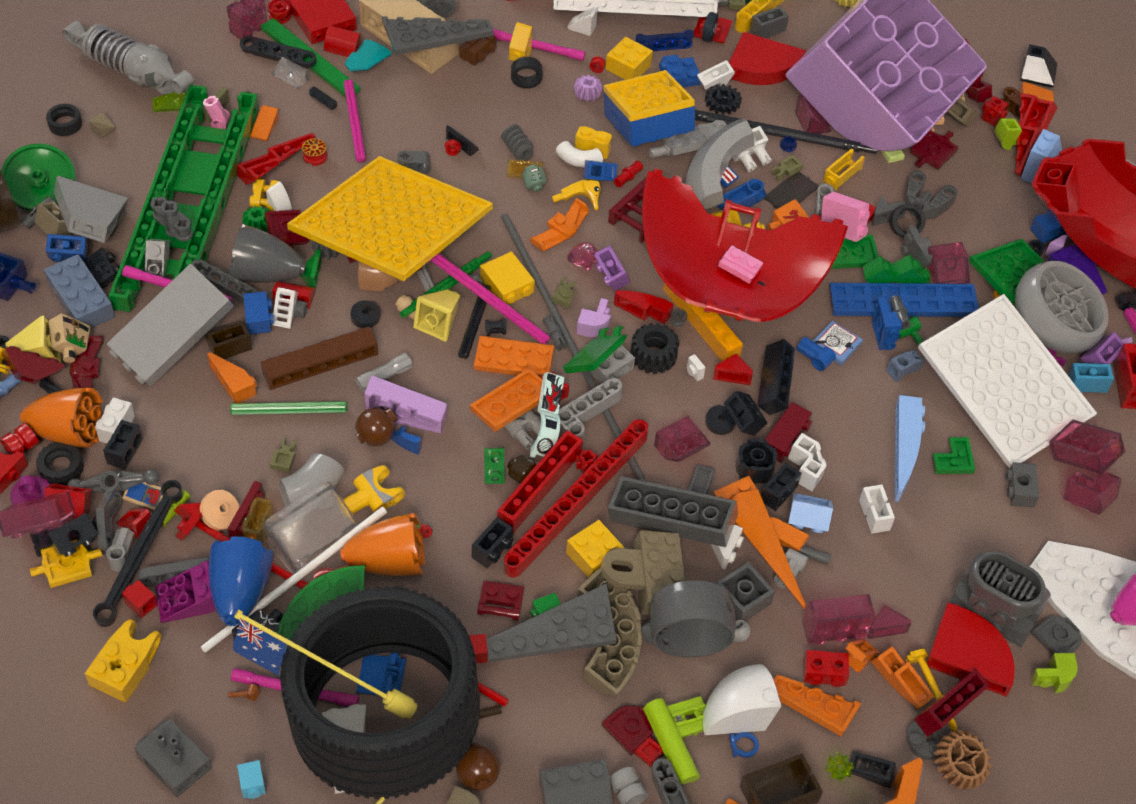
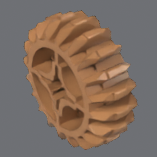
M957 730L947 733V735L940 739L941 742L936 745L938 750L933 754L938 757L934 763L939 764L937 772L943 773L941 779H948V785L952 786L955 784L956 789L963 788V790L974 789L986 781V777L990 775L988 770L992 767L988 761L992 757L987 755L986 752H988L989 748L983 747L984 741H978V735L974 734L971 736L970 731L963 732V730ZM967 758V760H965V761H961V762L958 761V760H960V759Z

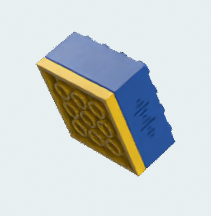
M666 70L603 85L605 116L631 146H639L642 143L655 142L658 139L671 138L674 135L687 134L695 130V100Z

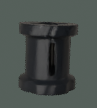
M501 318L497 321L485 320L486 336L497 333L505 335V319Z

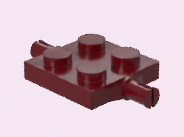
M930 130L911 148L910 153L919 158L915 165L921 168L925 163H928L939 170L958 150V146L949 140L953 137V132L947 131L942 136Z

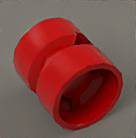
M26 423L16 427L14 433L9 432L0 438L3 448L9 455L17 451L25 454V449L31 450L39 444L35 433Z

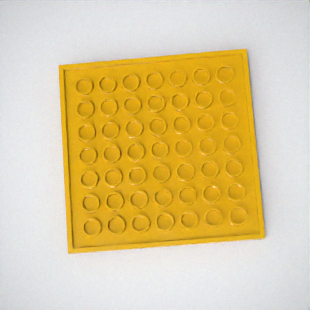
M379 156L287 223L290 231L405 281L493 209V203Z

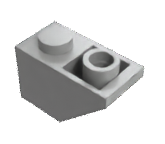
M146 240L145 272L165 277L169 261L170 240Z

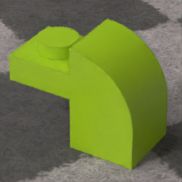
M1015 118L1000 119L995 128V135L1000 144L1006 150H1010L1013 145H1017V138L1022 132Z
M1054 653L1049 661V668H1036L1031 677L1032 686L1043 688L1053 686L1055 693L1065 691L1077 674L1078 666L1075 653Z

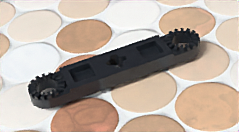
M245 36L240 40L242 51L255 56L308 69L317 63L316 56L312 51L253 36ZM248 42L252 43L250 46H245ZM307 57H308V58H309V57L312 58V59H311L310 61H308V62H305V61H304L305 58L307 59Z

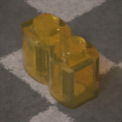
M257 497L252 502L250 514L245 518L242 525L244 537L258 540L263 544L266 539V530L272 525L274 519L271 500Z

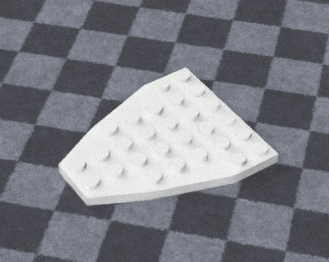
M1048 541L1030 567L1041 575L1045 587L1050 591L1049 603L1061 617L1069 618L1080 630L1081 638L1100 658L1136 680V626L1116 624L1110 617L1111 606L1115 597L1129 578L1136 573V562L1091 548Z

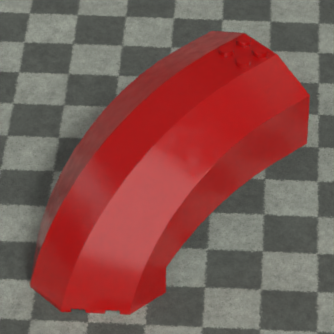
M1087 139L1082 141L1080 146L1075 148L1071 146L1060 151L1059 155L1053 158L1047 157L1042 159L1031 184L1041 203L1072 241L1092 261L1117 279L1136 289V166L1126 161L1125 142Z

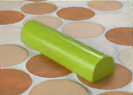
M659 698L649 702L643 710L666 759L671 762L680 784L683 785L697 781L700 778V774L664 699Z

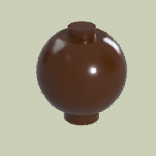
M377 407L366 409L357 418L355 429L358 433L355 436L361 444L365 442L368 446L372 447L382 446L392 438L395 431L394 423L398 418L389 407L386 410H381Z
M472 743L464 758L459 760L456 774L459 781L465 787L476 791L485 790L491 787L498 779L500 762L497 755L490 748L481 746L478 743Z

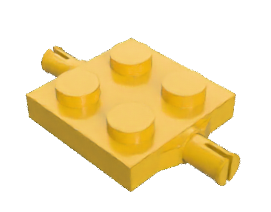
M80 544L75 547L76 552L66 558L64 554L58 557L53 547L42 549V565L30 568L31 576L44 573L48 578L50 588L91 577L90 560L101 557V549L88 552Z

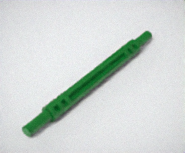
M487 251L480 257L473 258L459 269L470 275L480 268L482 263L491 258L492 254ZM449 275L421 296L450 289L459 281ZM417 298L411 302V305L400 312L402 318L416 311Z

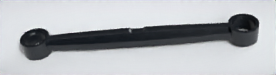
M168 480L161 486L162 499L128 555L105 602L99 603L93 609V617L99 626L108 627L115 622L116 612L114 609L123 596L122 593L129 586L171 505L179 502L183 497V490L178 481ZM171 487L179 489V492L174 496L165 495L166 490ZM108 609L112 611L111 616L106 620H99L97 618L102 610Z

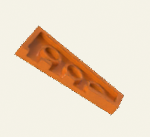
M778 674L774 678L780 702L842 737L862 704L857 701L853 703L846 701L844 697L837 694L835 696L825 694L822 689L816 687L814 689L805 687L804 683Z

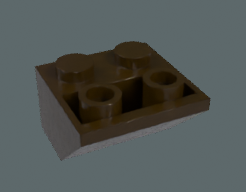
M240 320L210 329L204 335L211 352L223 359L252 350L250 334L244 322Z

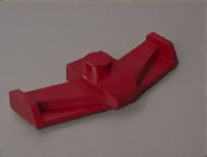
M89 336L86 351L79 354L70 365L69 374L72 378L73 388H93L91 378H99L101 362L96 356L101 345L104 343L102 336Z

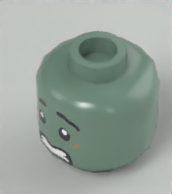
M536 164L526 167L522 173L526 189L533 190V192L543 190V186L547 183L543 168Z

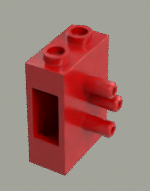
M1124 343L1113 365L1121 408L1136 409V344Z

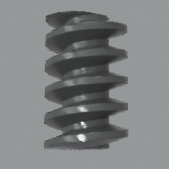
M511 125L502 132L501 139L519 162H525L532 158L534 146L530 143V140L523 130L520 129L519 125Z

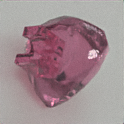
M582 242L571 249L567 254V259L575 266H583L584 270H591V265L597 261L594 254L598 251L592 243Z

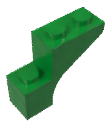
M910 255L893 264L880 256L863 265L865 280L869 283L931 284L929 269L924 268L917 259L915 260Z

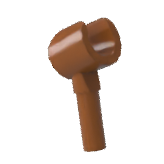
M249 684L247 691L228 692V697H245L248 700L255 701L260 690H258L257 685Z

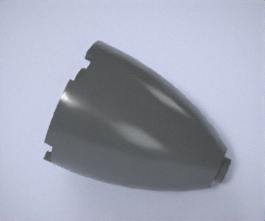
M242 224V229H239L234 243L229 275L245 282L273 283L291 280L299 277L300 274H304L306 263H303V258L293 248L265 231Z

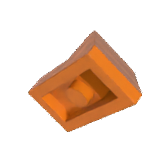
M865 639L852 641L845 648L849 651V666L856 672H861L879 654V651Z

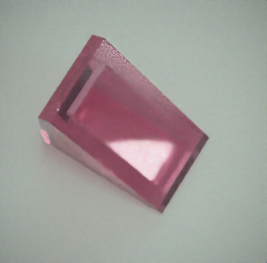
M884 605L871 624L867 638L874 639L908 633L911 620Z

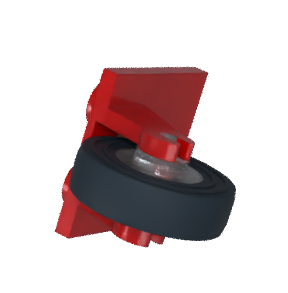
M709 12L707 17H699L693 36L701 38L706 42L714 41L724 44L733 20L718 17L717 13Z

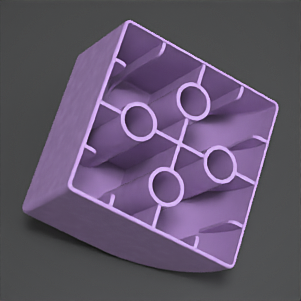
M859 0L787 71L786 77L829 125L846 139L861 142V144L877 151H898L918 143L982 74L987 65L929 0Z

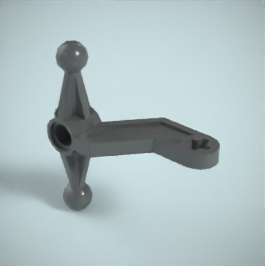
M154 469L147 470L144 474L127 471H106L83 482L79 479H72L68 482L67 486L88 488L95 492L105 493L96 508L98 545L102 551H107L113 543V520L123 503L122 491L146 482L148 485L157 484L160 475ZM115 477L116 482L112 486L111 481Z

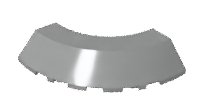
M741 118L714 133L699 148L692 159L686 176V184L693 186L692 190L705 210L724 203L721 177L729 165V161L746 149L755 146L753 131L745 119Z

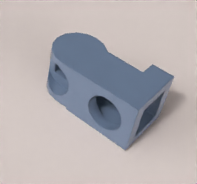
M915 350L907 351L892 358L886 372L895 382L902 380L903 376L918 371L925 361Z

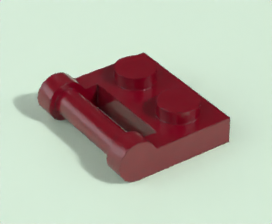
M483 581L477 615L484 616V614L510 617L512 620L519 621L524 586ZM486 604L513 607L514 609L487 606Z

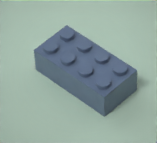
M78 254L44 269L48 285L69 317L89 325L90 329L115 318L111 302Z

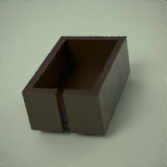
M803 753L744 775L740 784V789L748 804H816L823 793L814 774L810 775L811 768Z

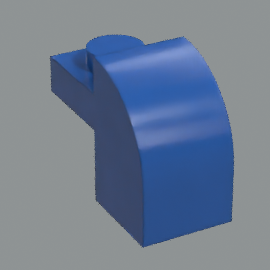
M585 160L583 178L613 181L617 174L618 164Z

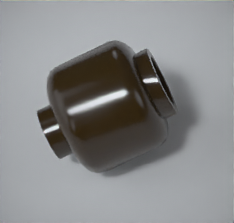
M523 455L517 456L515 459L512 458L507 465L509 469L508 476L521 484L535 468L536 464Z

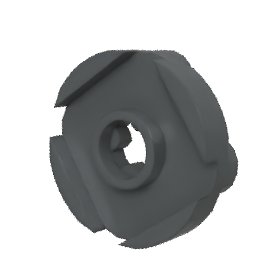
M914 721L907 731L906 740L914 755L924 760H933V758H938L933 754L938 750L936 747L937 743L941 742L940 739L951 731L949 727L944 726L930 735L934 741L926 742V737L923 736L925 735L924 732Z

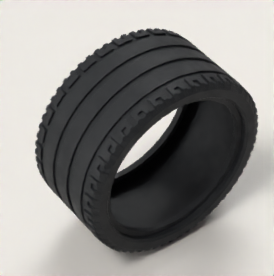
M377 586L374 589H370L368 587L365 590L360 591L358 589L353 593L347 592L344 596L340 595L335 600H329L328 604L321 605L319 610L315 609L311 616H307L305 622L299 625L298 630H295L293 633L294 637H291L290 641L340 669L353 661L369 655L402 653L416 656L429 662L449 681L441 700L429 713L418 721L389 732H356L332 723L315 708L321 691L337 672L287 645L286 654H283L280 671L282 698L294 744L303 762L316 777L319 776L320 780L326 782L328 786H334L336 790L340 792L345 791V794L348 795L352 793L355 797L364 796L367 799L369 797L389 799L392 796L398 798L399 795L404 794L407 796L411 792L417 793L421 788L426 789L428 785L437 783L438 779L442 780L446 773L452 771L454 766L457 767L459 760H462L465 753L470 749V744L473 743L477 732L480 715V697L476 657L470 636L460 619H457L456 615L450 612L447 606L443 607V604L440 601L436 602L435 598H429L426 594H419L415 590L409 591L408 588H389V586L380 588Z

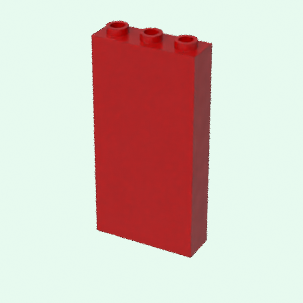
M287 0L291 5V14L311 45L324 41L329 25L349 31L357 30L356 16L345 0Z

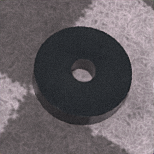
M372 301L357 302L350 310L351 321L359 328L374 327L380 321V308Z
M714 406L706 414L705 424L711 432L718 435H726L735 429L736 423L725 406Z

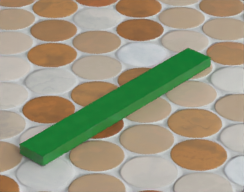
M274 18L260 25L261 30L275 42L312 51L316 56L317 63L309 69L346 98L344 81L346 79L350 80L346 75ZM307 57V59L305 58L304 61H305V62H308V61H310L312 58H310V57L308 58V57ZM353 82L356 95L361 90L360 87Z

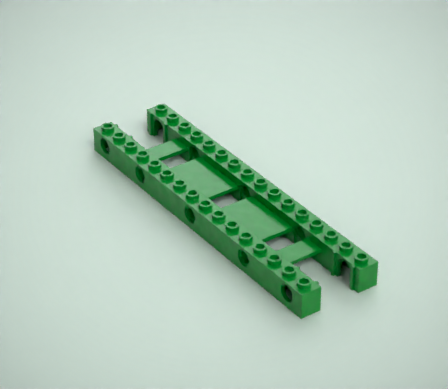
M189 86L109 293L113 310L131 312L132 308L135 307L134 302L138 291L141 290L142 281L122 275V272L126 265L145 272L146 240H170L169 247L186 249L185 253H182L180 261L171 259L168 261L165 276L174 277L171 280H174L194 260L207 261L237 175V164L241 163L259 111L258 94L240 92L237 95L239 114L238 109L232 110V117L228 128L220 129L200 126L201 122H204L205 106L203 102L208 98L207 87ZM195 140L223 144L218 154L191 151ZM175 192L205 195L201 200L200 206L177 203V212H181L191 221L190 229L193 232V237L189 241L182 242L176 237L167 236L166 226L161 225L153 218L152 199L164 197L167 201H172Z

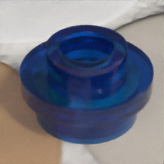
M792 136L784 137L780 142V148L786 152L795 151L797 148L796 139Z

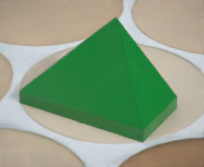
M319 249L306 262L304 274H300V277L308 286L315 288V290L322 264V255Z

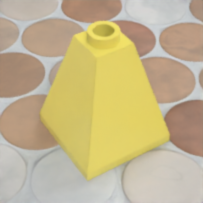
M447 289L419 296L417 298L413 328L446 342L459 307L460 295Z
M40 316L6 342L7 347L16 346L23 352H35L42 358H54L61 363V352L52 348L49 321L45 316Z

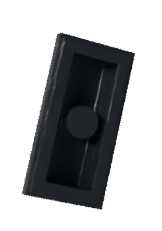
M449 125L446 126L447 140L454 139L459 142L461 150L469 156L479 151V148Z

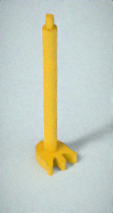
M926 650L911 651L910 655L906 656L905 662H910V664L919 663L935 698L938 699L942 693L925 661V658L928 657ZM953 718L948 722L951 730L957 731L958 726Z

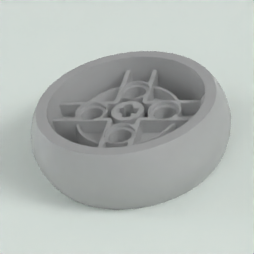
M1046 261L1027 270L1018 283L1015 294L1016 309L1045 347L1058 353L1077 354L1091 349L1102 339L1108 325L1107 305L1098 287L1081 270L1065 262Z

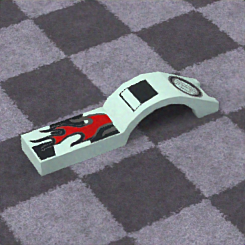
M549 372L543 375L537 410L541 416V425L538 437L531 447L530 458H535L536 455L544 457L557 442L560 432L558 412L564 377Z

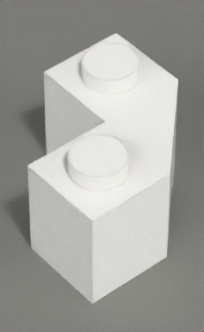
M802 433L793 444L788 459L801 466L799 472L802 475L799 484L813 491L822 479L827 465L825 459L822 458L819 442Z

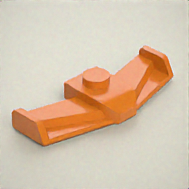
M576 198L565 216L558 212L547 222V227L550 229L535 237H531L530 243L544 252L573 237L589 212L587 204Z

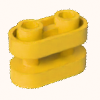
M257 179L253 183L254 194L250 196V206H267L269 211H274L273 207L268 204V200L265 199V193L271 186L280 181L271 180L270 185H266L265 179Z

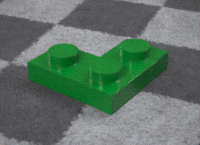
M950 437L948 441L950 453L933 454L932 460L935 474H974L975 472L969 437Z

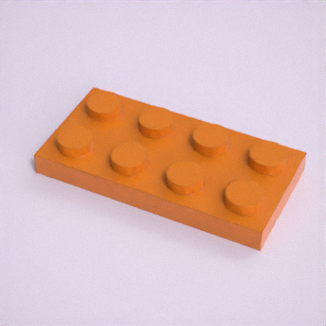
M480 336L474 361V370L517 376L529 368L541 378L544 373L551 370L554 345Z
M528 368L470 404V411L496 432L539 404L543 379Z

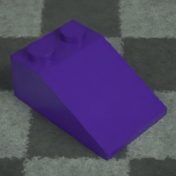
M1076 244L1050 255L1048 261H1061L1078 268L1094 282L1102 295L1107 293V289L1094 261Z

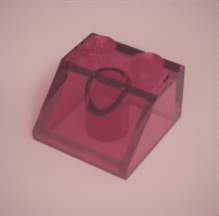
M962 242L928 247V254L932 255V262L927 268L931 273V279L934 284L970 283L969 259Z

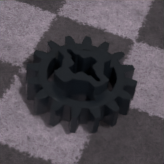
M716 84L715 88L711 86L710 90L706 91V107L710 106L709 110H715V114L721 112L724 115L727 112L730 115L731 111L736 112L740 108L741 93L737 92V88L732 89L731 85L726 87L725 84H722V86Z

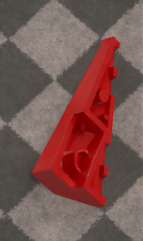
M1021 93L1020 122H1018L1022 129L1017 138L1018 149L1015 174L1018 176H1022L1034 144L1043 129L1047 130L1058 109L1053 101L1038 99L1036 95Z
M309 133L267 148L266 155L237 164V176L246 185L256 181L300 150L305 141L315 139V135Z

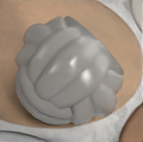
M736 620L734 641H746L750 636V626L744 620Z

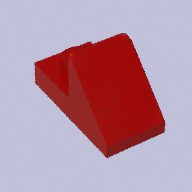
M201 502L180 504L174 509V512L183 518L176 527L179 531L175 535L181 541L190 533L202 516V512L200 513Z

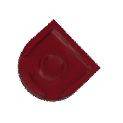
M622 706L602 722V727L631 756L640 745L653 735V729L641 706Z

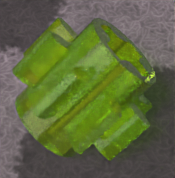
M837 752L836 756L828 757L829 764L826 765V771H831V779L836 778L842 782L846 776L851 777L850 770L853 769L854 764L848 762V754L843 756Z

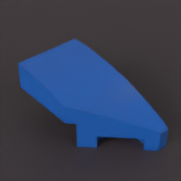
M404 426L400 427L398 431H394L391 439L396 444L412 453L419 454L421 450V437L406 433Z

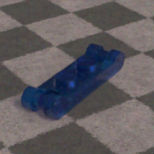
M688 29L679 33L637 34L635 41L652 51L688 49L692 47L694 32Z

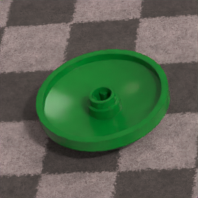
M29 144L18 148L7 157L1 169L14 204L27 211H32V208L34 206L37 207L47 196L58 205L54 194L57 176L76 181L75 170L69 157L60 149L47 144Z

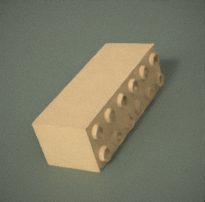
M359 0L361 26L391 47L392 45L382 23V16H387L388 19L403 17V20H413L415 17L441 18V21H446L416 0ZM459 43L405 53L403 55L432 74L459 55Z

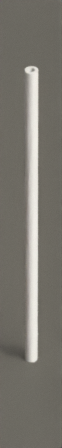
M381 507L261 599L247 617L255 611L265 608L344 547V544L354 535L383 517L387 513L385 508ZM226 626L200 646L204 653L208 652L230 635L232 629L236 626Z

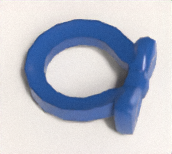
M742 732L736 736L734 734L729 735L730 747L734 758L737 755L743 758H750L757 753L759 742L753 734ZM744 737L749 738L754 743V749L750 752H744L736 747V742Z

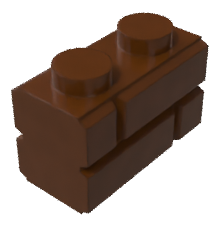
M493 35L465 41L460 46V58L468 61L473 66L479 61L482 62L489 53L495 51L496 37Z

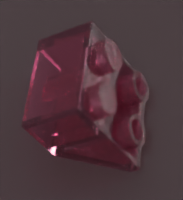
M686 416L656 432L654 446L666 460L680 462L710 446L711 443L690 417Z

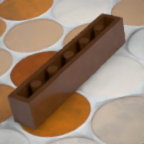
M370 327L358 329L348 334L261 361L262 373L269 389L273 390L378 355V343Z

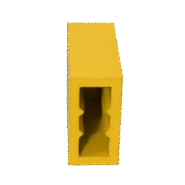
M512 251L480 265L481 279L486 285H490L491 292L506 304H512L516 300L534 293L535 280Z

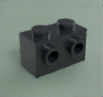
M496 517L472 544L471 558L486 568H489L492 563L495 564L500 559L501 553L511 547L513 543V528Z

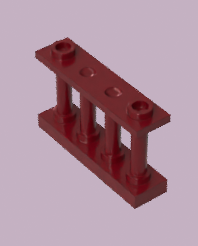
M646 177L609 210L608 223L613 226L618 221H623L640 232L639 242L641 244L645 241L643 225L626 214L629 211H634L642 216V208L637 204L643 201Z

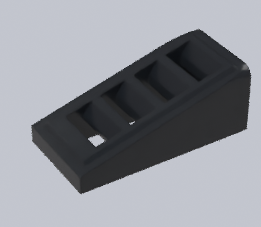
M854 751L847 768L848 773L887 788H891L897 770L896 762ZM859 760L862 761L860 769L856 768ZM867 763L870 764L869 771H865ZM876 767L879 768L877 774L874 773ZM885 770L888 771L887 776L883 775Z

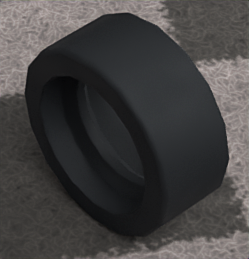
M521 57L512 63L511 80L517 87L530 89L536 87L542 81V65L536 58ZM522 69H532L536 73L532 76H521L517 72Z
M71 104L56 105L49 109L46 116L50 131L58 136L75 134L82 126L80 112L77 107ZM63 116L74 118L68 123H55V120Z
M903 204L893 210L890 216V226L896 235L904 237L907 233L897 223L899 214L906 210H910L917 215L918 224L916 228L919 233L922 232L926 218L920 207L914 204Z

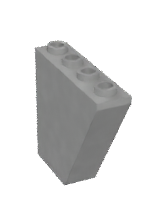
M61 176L56 177L54 194L68 232L105 243L124 216L128 198Z

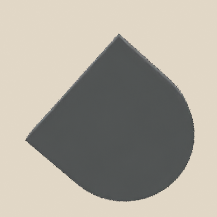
M1050 616L1031 631V634L1052 655L1054 653H1074L1082 641L1080 628L1073 620L1067 617Z

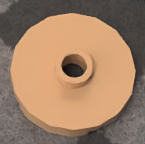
M214 490L208 493L201 500L200 513L202 512L204 523L217 531L226 530L239 509L236 498L225 490Z

